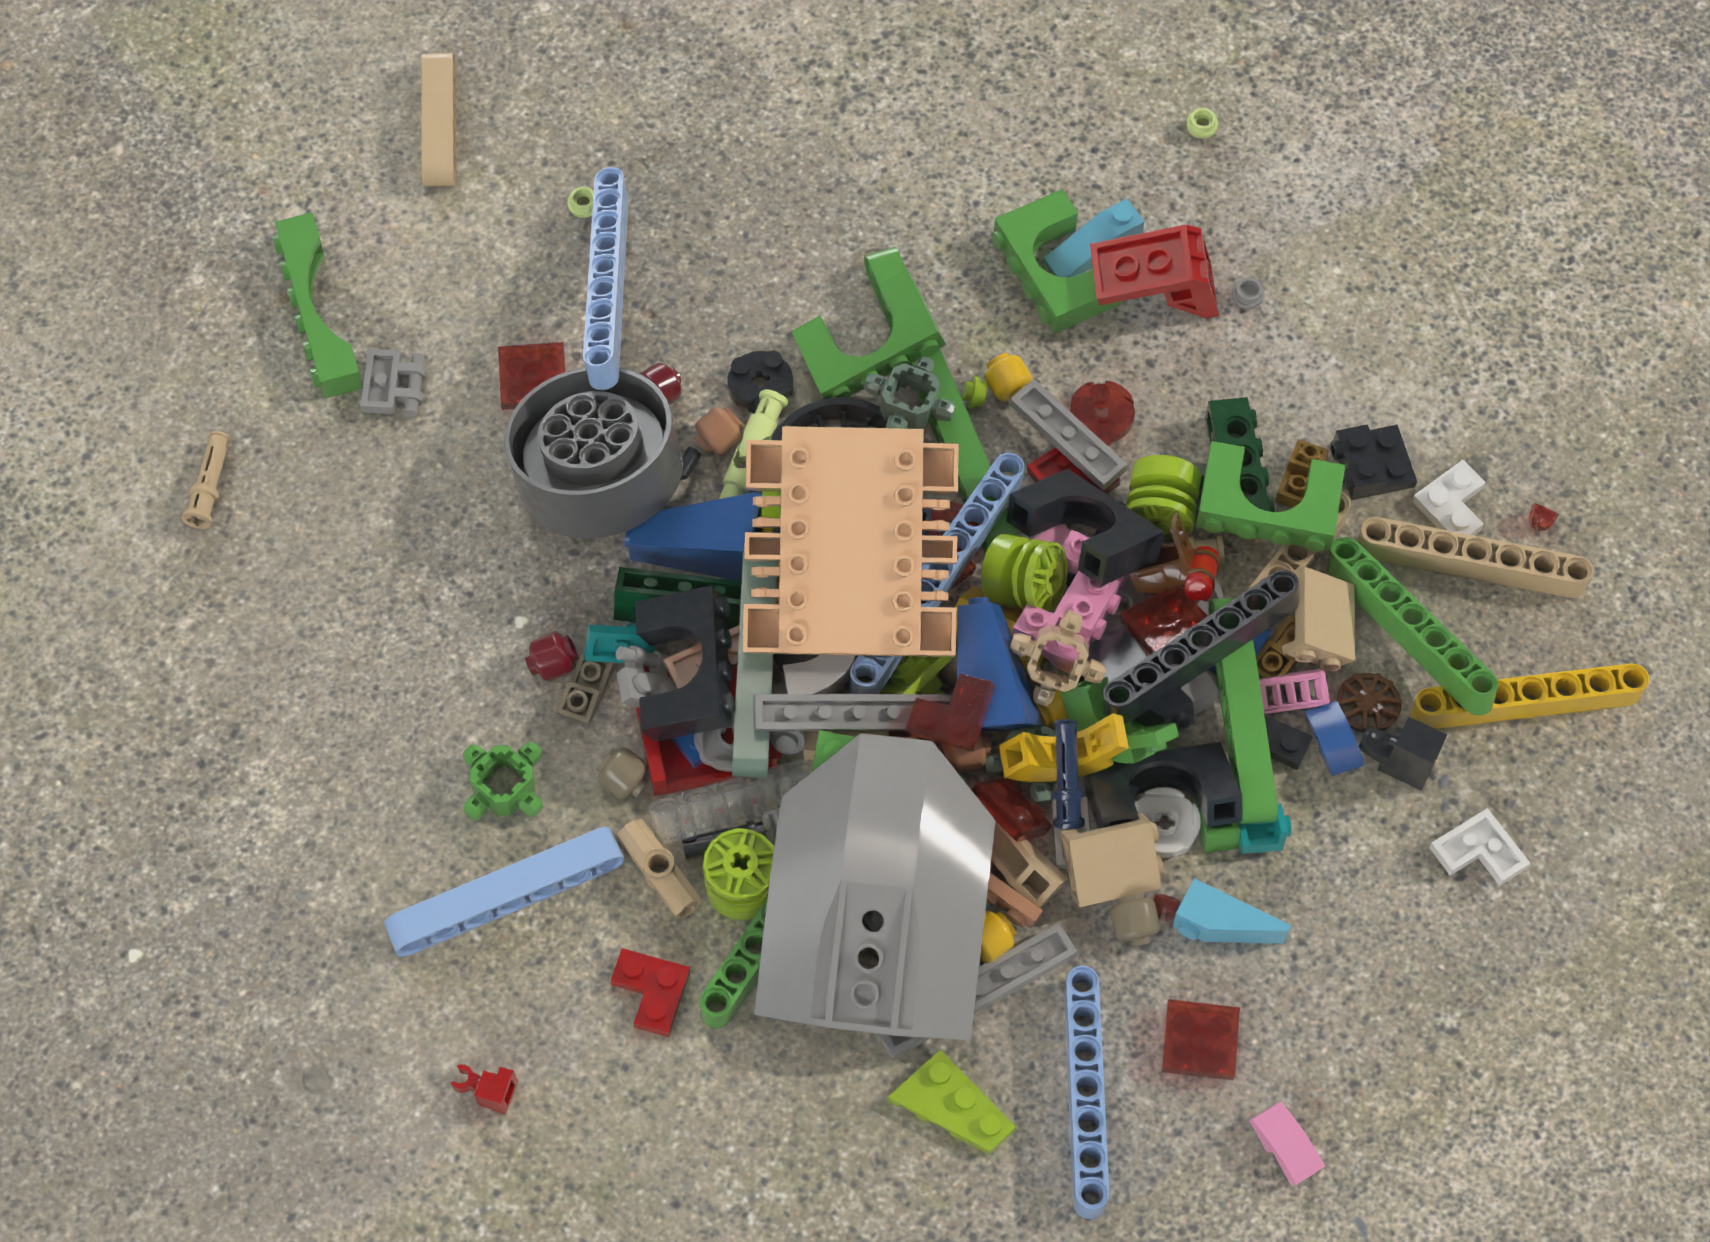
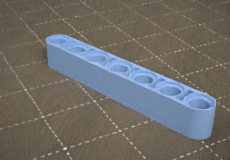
M601 827L398 911L386 918L384 926L396 955L399 957L409 956L613 871L624 863L625 858L611 828Z
M1077 966L1068 973L1064 990L1073 1205L1077 1214L1091 1220L1103 1214L1109 1197L1100 991L1097 973L1088 966ZM1084 982L1088 984L1090 990L1079 992L1074 989L1073 984ZM1086 1016L1091 1020L1092 1024L1082 1027L1076 1024L1074 1018ZM1085 1050L1090 1052L1094 1059L1084 1062L1079 1060L1075 1053ZM1082 1085H1088L1094 1089L1095 1094L1091 1097H1085L1079 1094L1077 1088ZM1089 1120L1097 1126V1130L1090 1133L1084 1132L1078 1123ZM1083 1156H1092L1098 1161L1099 1166L1092 1169L1086 1168L1081 1164L1080 1159ZM1089 1191L1094 1192L1100 1197L1101 1202L1095 1205L1087 1204L1081 1195Z

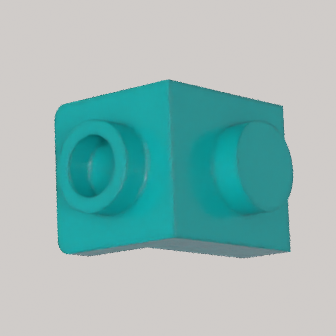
M1281 803L1277 804L1278 815L1276 822L1240 824L1238 822L1241 831L1239 838L1241 854L1283 850L1286 838L1291 836V820L1288 815L1284 816Z

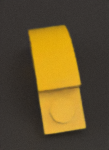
M1111 714L1090 727L1077 732L1078 777L1095 773L1113 765L1112 757L1129 748L1123 716ZM1022 732L999 745L1005 778L1024 782L1057 781L1055 736L1047 737Z

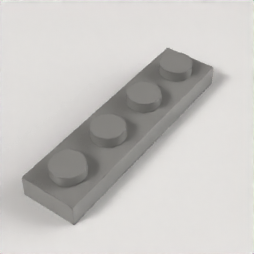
M1035 379L1010 398V406L1102 491L1127 471L1128 464Z

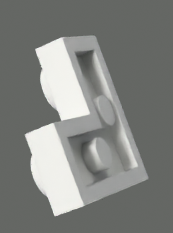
M1462 460L1416 493L1412 502L1438 529L1476 535L1482 530L1484 523L1464 503L1480 492L1486 482Z
M1488 808L1436 839L1429 847L1449 875L1479 859L1499 886L1528 869L1530 862Z

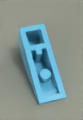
M1126 198L1098 213L1044 257V263L1055 276H1078L1093 268L1091 243L1143 233L1145 221Z
M1194 878L1176 912L1172 926L1177 928L1178 932L1184 937L1192 940L1199 939L1204 942L1284 944L1292 925Z

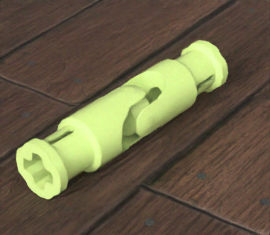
M768 389L760 391L759 398L761 400L755 414L750 415L746 424L743 440L738 445L722 481L724 487L719 499L751 492V490L746 489V468H739L741 460L746 463L747 440H771L777 430V419L781 410L787 407L788 404L786 397L778 392Z

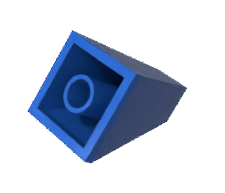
M753 492L659 511L648 521L626 531L624 546L629 547L630 560L723 579L742 581L745 532H762V528L752 527V519L762 517V507L753 505V497L762 496V493Z
M989 597L968 599V605L958 606L957 729L972 731L978 728L980 732L1043 726L1042 717L1037 704L1033 701V693L1019 655L1009 649L1012 636L1001 606L989 602Z

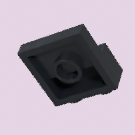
M1366 424L1336 431L1334 440L1330 442V451L1334 461L1338 460L1339 464L1345 465L1342 487L1348 489L1351 500L1410 489L1416 486L1417 479L1398 424L1372 430Z

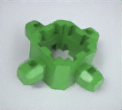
M533 741L527 742L520 747L518 754L508 745H496L488 753L474 744L466 748L463 752V758L465 763L471 768L470 782L473 795L465 802L463 807L464 813L472 820H477L488 812L487 808H490L498 816H511L519 808L527 816L536 817L542 811L543 804L541 799L534 793L535 777L533 767L541 759L542 749ZM503 765L507 768L511 766L514 772L523 778V782H518L511 789L512 793L510 795L505 793L501 797L498 793L496 795L493 794L492 790L483 784V779H488L495 772L494 768L496 766L499 768Z

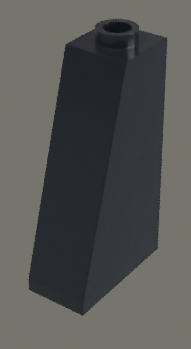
M1121 625L1101 636L1099 640L1096 639L1091 642L1087 661L1090 662L1093 659L1102 663L1106 667L1104 677H1107L1108 681L1111 682L1150 654ZM1080 676L1078 682L1084 681V676ZM1180 688L1135 718L1134 721L1144 727L1176 723L1178 733L1184 732L1195 723L1193 700Z

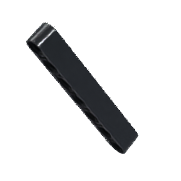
M1278 570L1109 682L1103 691L1105 717L1116 714L1123 716L1124 725L1131 722L1293 613L1299 603V579L1296 574L1288 570Z

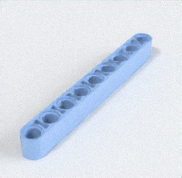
M616 167L600 170L596 174L594 181L583 359L589 383L597 390L613 387L618 382L620 368L629 198L623 172Z
M1004 453L996 458L950 524L949 530L943 534V536H957V547L963 550L957 552V563L952 565H922L921 570L949 571V579L942 581L921 579V592L941 590L948 593L1009 506L1010 493L1019 490L1022 485L1025 468L1022 458L1017 454ZM1010 472L1013 473L1014 476H1005L1002 473ZM985 497H994L997 500L988 501L985 499ZM967 522H976L980 526L972 527ZM927 601L921 604V607H939L942 601ZM859 655L850 669L849 690L851 694H878L904 656ZM861 676H868L872 678L873 681L869 683H863L859 681L857 678Z

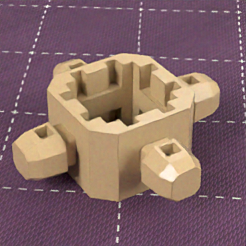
M1071 610L1064 614L1059 624L1062 628L1054 625L1041 628L1035 641L1031 640L1029 635L1016 633L1013 635L1009 646L1013 653L1023 658L1025 655L1029 656L1027 671L1031 680L1038 682L1033 692V701L1043 706H1048L1056 693L1055 689L1066 692L1076 688L1080 676H1084L1085 681L1101 683L1106 672V667L1102 663L1093 659L1090 662L1087 661L1089 656L1088 645L1083 636L1075 634L1080 632L1082 615ZM1047 640L1052 642L1053 640L1059 641V643L1075 647V650L1078 651L1068 676L1063 674L1062 677L1058 676L1056 673L1040 669L1041 666L1037 665Z

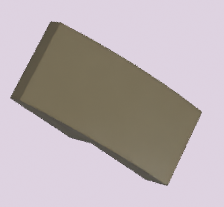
M581 652L572 679L567 681L556 713L590 724L605 693L615 663L585 661L583 652Z

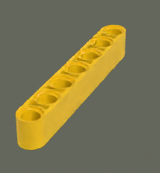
M1629 663L1498 679L1495 698H1498L1502 704L1494 703L1492 710L1485 715H1474L1459 707L1455 703L1456 700L1442 686L1428 687L1422 689L1417 694L1410 711V717L1434 729L1631 706L1641 699L1649 683V674L1643 666ZM1624 681L1633 683L1636 688L1627 686ZM1590 685L1600 687L1603 692L1593 690ZM1557 689L1565 690L1569 696L1561 695L1557 692ZM1523 693L1533 695L1536 700L1527 699ZM1428 705L1435 712H1427L1421 706Z

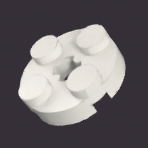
M1172 788L1152 789L1135 803L1138 814L1143 813L1151 822L1160 821L1161 816H1167L1169 822H1174V826H1170L1168 830L1157 826L1159 842L1155 843L1156 855H1160L1161 858L1176 857L1189 852L1198 837L1201 824L1200 813L1194 803L1192 805L1184 797L1185 794Z

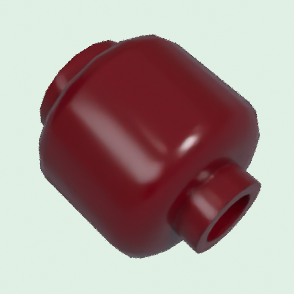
M657 363L639 373L657 385L663 392L669 405L679 399L682 388L681 377L675 369L670 368L666 364Z
M557 631L550 632L533 640L529 644V656L525 657L530 673L533 676L539 674L547 682L572 672L575 668V661L579 659L578 652L570 636H563Z

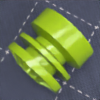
M1149 455L1139 458L1133 463L1129 485L1130 493L1127 497L1126 507L1164 531L1163 539H1173L1170 525L1173 515L1179 513L1188 535L1193 531L1197 509L1195 502L1198 499L1202 474L1191 462L1179 457Z
M1000 534L993 539L983 560L981 582L985 597H989V602L1001 606L1020 607L1024 610L1026 605L1029 604L1048 612L1052 611L1060 602L1067 583L1068 561L1065 550L1057 542L1039 539L1029 540L1027 537Z
M736 828L721 833L711 841L704 854V883L709 903L718 913L731 919H751L756 916L767 900L774 846L764 835L751 829ZM740 865L743 869H747L742 871L740 867L735 868V866Z

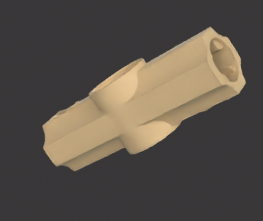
M642 818L632 820L623 826V829L617 834V839L644 874L646 883L655 889L677 920L686 918L695 912L697 907L702 904V899L675 864L672 853L663 848ZM657 864H663L668 867L662 873L651 871V868Z

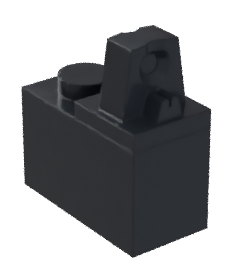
M1408 717L1404 727L1396 726L1393 734L1368 727L1361 739L1359 749L1380 763L1378 771L1422 791L1436 763L1447 734Z

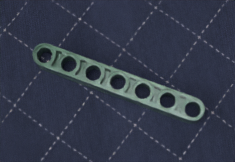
M744 545L732 777L768 778L770 731H753V695L772 694L773 654L743 653L744 604L776 605V598L751 597V589H756L757 587L777 589V576L760 578L751 574L752 567H778V562L745 561Z

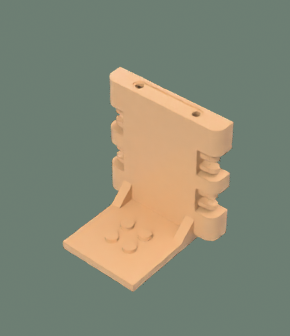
M782 426V440H747L746 489L753 491H781V497H753V505L758 507L781 506V519L768 517L752 519V527L780 528V533L745 532V561L780 562V567H752L751 574L760 578L780 576L779 589H768L765 587L751 589V597L779 598V605L744 604L743 653L956 656V608L921 607V601H948L949 593L941 590L921 592V579L942 581L949 579V571L921 569L922 565H952L957 563V536L922 535V531H948L950 522H945L944 520L922 521V509L941 511L950 508L949 500L923 499V494H955L958 492L959 444L923 443L924 429Z

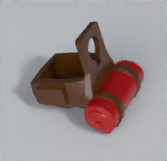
M1179 513L1174 514L1170 525V532L1174 543L1161 546L1159 560L1130 573L1137 592H1148V594L1164 593L1169 587L1183 586L1188 598L1206 602L1212 596L1215 589V577L1220 568L1219 554L1214 548L1209 546H1200L1193 549Z

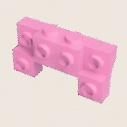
M1072 530L1062 547L1067 556L1068 571L1075 574V578L1053 614L1039 607L1035 608L1027 604L1013 627L1012 638L1014 634L1022 633L1031 636V640L1035 641L1041 628L1048 625L1062 628L1059 624L1064 614L1071 610L1082 615L1080 632L1075 634L1083 636L1089 648L1093 639L1099 640L1107 624V621H1105L1107 615L1115 614L1121 601L1119 594L1129 579L1130 574L1101 586L1078 571L1082 542L1090 537ZM1047 640L1041 655L1048 659L1056 668L1069 673L1072 670L1078 651L1075 650V647L1059 643V641L1053 640L1052 642Z

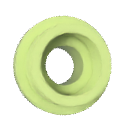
M1198 108L1188 116L1186 127L1188 132L1194 137L1209 138L1216 133L1218 120L1210 109Z
M589 187L574 189L567 201L569 211L574 216L580 218L592 216L594 191Z

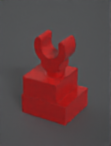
M465 1064L457 1065L459 1072L468 1075V1078L463 1083L452 1081L451 1086L454 1091L458 1093L475 1091L474 1097L479 1106L506 1115L518 1083L514 1070L499 1067L497 1074L483 1070L480 1076Z

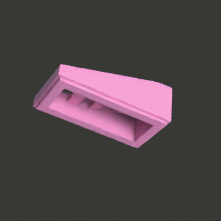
M1319 668L1259 679L1264 714L1330 704L1325 671ZM1308 680H1313L1315 697L1310 695ZM1294 682H1299L1302 699L1296 700ZM1280 684H1285L1287 702H1282ZM1266 686H1271L1274 704L1268 705Z

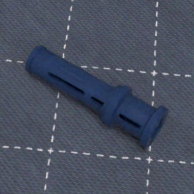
M1062 719L1054 722L1057 786L1052 791V797L1056 799V818L1053 820V826L1058 829H1078L1085 826V819L1081 817V798L1084 797V790L1081 785H1078L1077 721Z

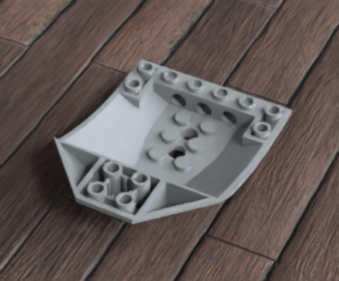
M861 733L782 796L770 875L754 1015L826 1028L885 1035L971 1040L996 820L933 741ZM870 910L880 912L884 919L882 928L875 932L867 930L862 923L863 915ZM870 947L878 952L879 963L875 967L866 968L860 964L858 954L863 948Z

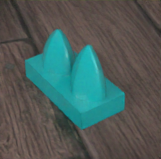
M634 622L629 623L625 627L606 626L601 623L597 625L588 624L583 652L585 661L625 663V661L616 658V651L620 646L627 648L629 646H637L643 648L647 653L652 654L655 652L656 645L649 646L636 634V624Z

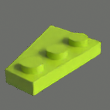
M941 1050L887 1097V1102L911 1111L919 1119L927 1123L930 1121L949 1131L950 1135L988 1155L995 1151L1016 1131V1126Z

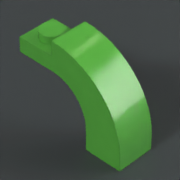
M1104 677L1101 683H1092L1084 680L1078 682L1076 688L1066 692L1060 691L1069 719L1077 721V732L1106 718L1104 715L1103 691L1109 683L1107 677ZM1131 722L1125 724L1129 748L1112 757V759L1119 763H1136L1155 754L1156 751L1167 748L1166 742L1179 737L1176 723L1149 727L1138 726Z

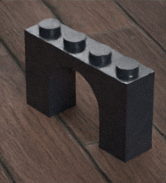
M1065 469L1010 493L1006 522L1028 537L1061 524H1082L1102 532L1082 542L1078 571L1101 586L1159 560L1164 531L1069 469Z
M711 585L635 602L636 634L649 646L682 639L699 640L702 646L701 665L690 682L677 690L639 698L640 730L651 740L657 742L731 727L732 713L735 712V701L730 693V681L733 680L734 675L728 658V649L732 646V640L726 617L730 615V606L727 598L722 596Z
M1220 741L1158 751L1136 763L1113 761V765L1084 776L1085 792L1098 829L1138 820V812L1133 799L1146 790L1158 787L1177 788L1192 795L1199 804L1207 827L1242 822V794Z

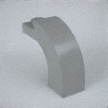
M819 655L806 662L783 665L787 694H834L849 679L852 664L859 655Z

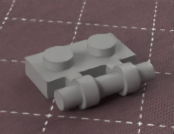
M368 349L360 404L362 413L395 414L396 403H404V414L410 417L417 416L418 406L422 405L423 393L420 391L421 381L426 376L424 355L420 353L412 354L410 363L402 362L401 351ZM400 377L409 379L408 388H398Z
M620 646L617 649L616 658L625 661L626 666L617 672L622 704L639 707L640 697L677 690L672 679L668 677V671L664 665V659L669 657L667 654L657 651L652 654L647 653L643 648L637 646H629L628 648ZM643 666L649 667V672H645Z

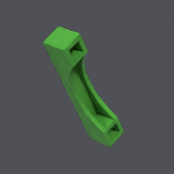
M313 212L276 221L275 225L278 234L273 235L272 239L277 255L283 253L285 261L279 263L284 281L291 279L293 287L287 288L291 306H299L300 314L294 316L299 334H307L308 340L303 341L302 344L307 361L314 359L316 367L310 369L315 388L322 387L325 399L363 389L351 344L334 334L323 323L313 306V282L317 269L324 257Z

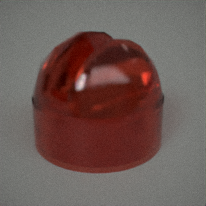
M1534 503L1528 519L1532 528L1546 531L1551 529L1559 514Z
M1155 893L1153 898L1158 919H1160L1162 912L1166 913L1165 921L1173 920L1182 901L1161 893Z

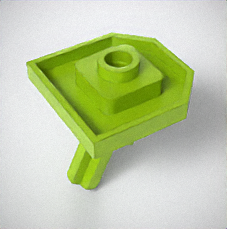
M904 656L879 694H945L940 689L943 684L936 674L955 656Z

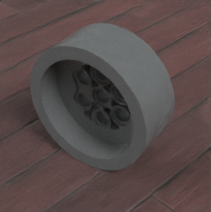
M586 367L570 370L546 380L530 391L518 403L508 420L505 430V452L522 504L536 522L561 535L576 538H600L633 529L648 521L664 508L676 492L682 477L683 457L666 397L651 380L624 368H619L618 382L613 387L605 390H597L590 385Z

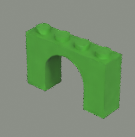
M1063 189L996 217L994 232L991 233L995 247L998 250L1002 249L1006 255L1010 271L1014 275L1017 274L1022 281V288L1026 297L1034 300L1041 321L1044 324L1048 323L1054 334L1119 306L1123 302L1099 306L1096 297L1093 269L1074 277H1059L1046 272L1036 262L1034 254L1041 246L1076 231L1078 212Z
M907 269L878 284L891 310L893 329L886 343L877 351L865 356H850L841 352L829 327L821 316L791 331L824 399L836 397L850 398L853 394L864 389L865 381L869 374L887 377L891 374L894 367L902 364L910 365L921 356H932L939 348L946 345L916 282Z
M1211 441L1196 527L1204 528L1211 533L1226 532L1237 534L1244 539L1259 538L1270 540L1277 545L1292 544L1303 546L1311 551H1330L1335 536L1345 465L1312 459L1302 501L1287 511L1269 512L1251 504L1241 490L1240 473L1245 447Z

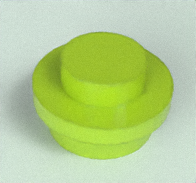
M973 376L970 381H965L962 390V400L966 401L967 408L973 409L975 406H983L987 394V382L980 380L979 376Z

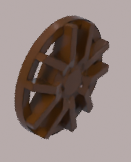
M1356 673L1342 683L1336 700L1352 729L1365 733L1368 727L1385 731L1396 722L1401 711L1402 700L1392 680H1387L1380 673ZM1364 680H1373L1370 686L1364 682ZM1356 682L1361 691L1358 692L1351 684ZM1377 682L1385 686L1380 692L1374 689ZM1344 691H1346L1351 697L1342 700ZM1390 691L1394 698L1385 696V694ZM1383 705L1395 706V711L1385 708ZM1345 706H1355V709L1347 713L1343 708ZM1361 715L1362 725L1354 722L1351 718ZM1380 715L1389 717L1390 719L1386 723L1382 724ZM1367 717H1374L1376 726H1367Z

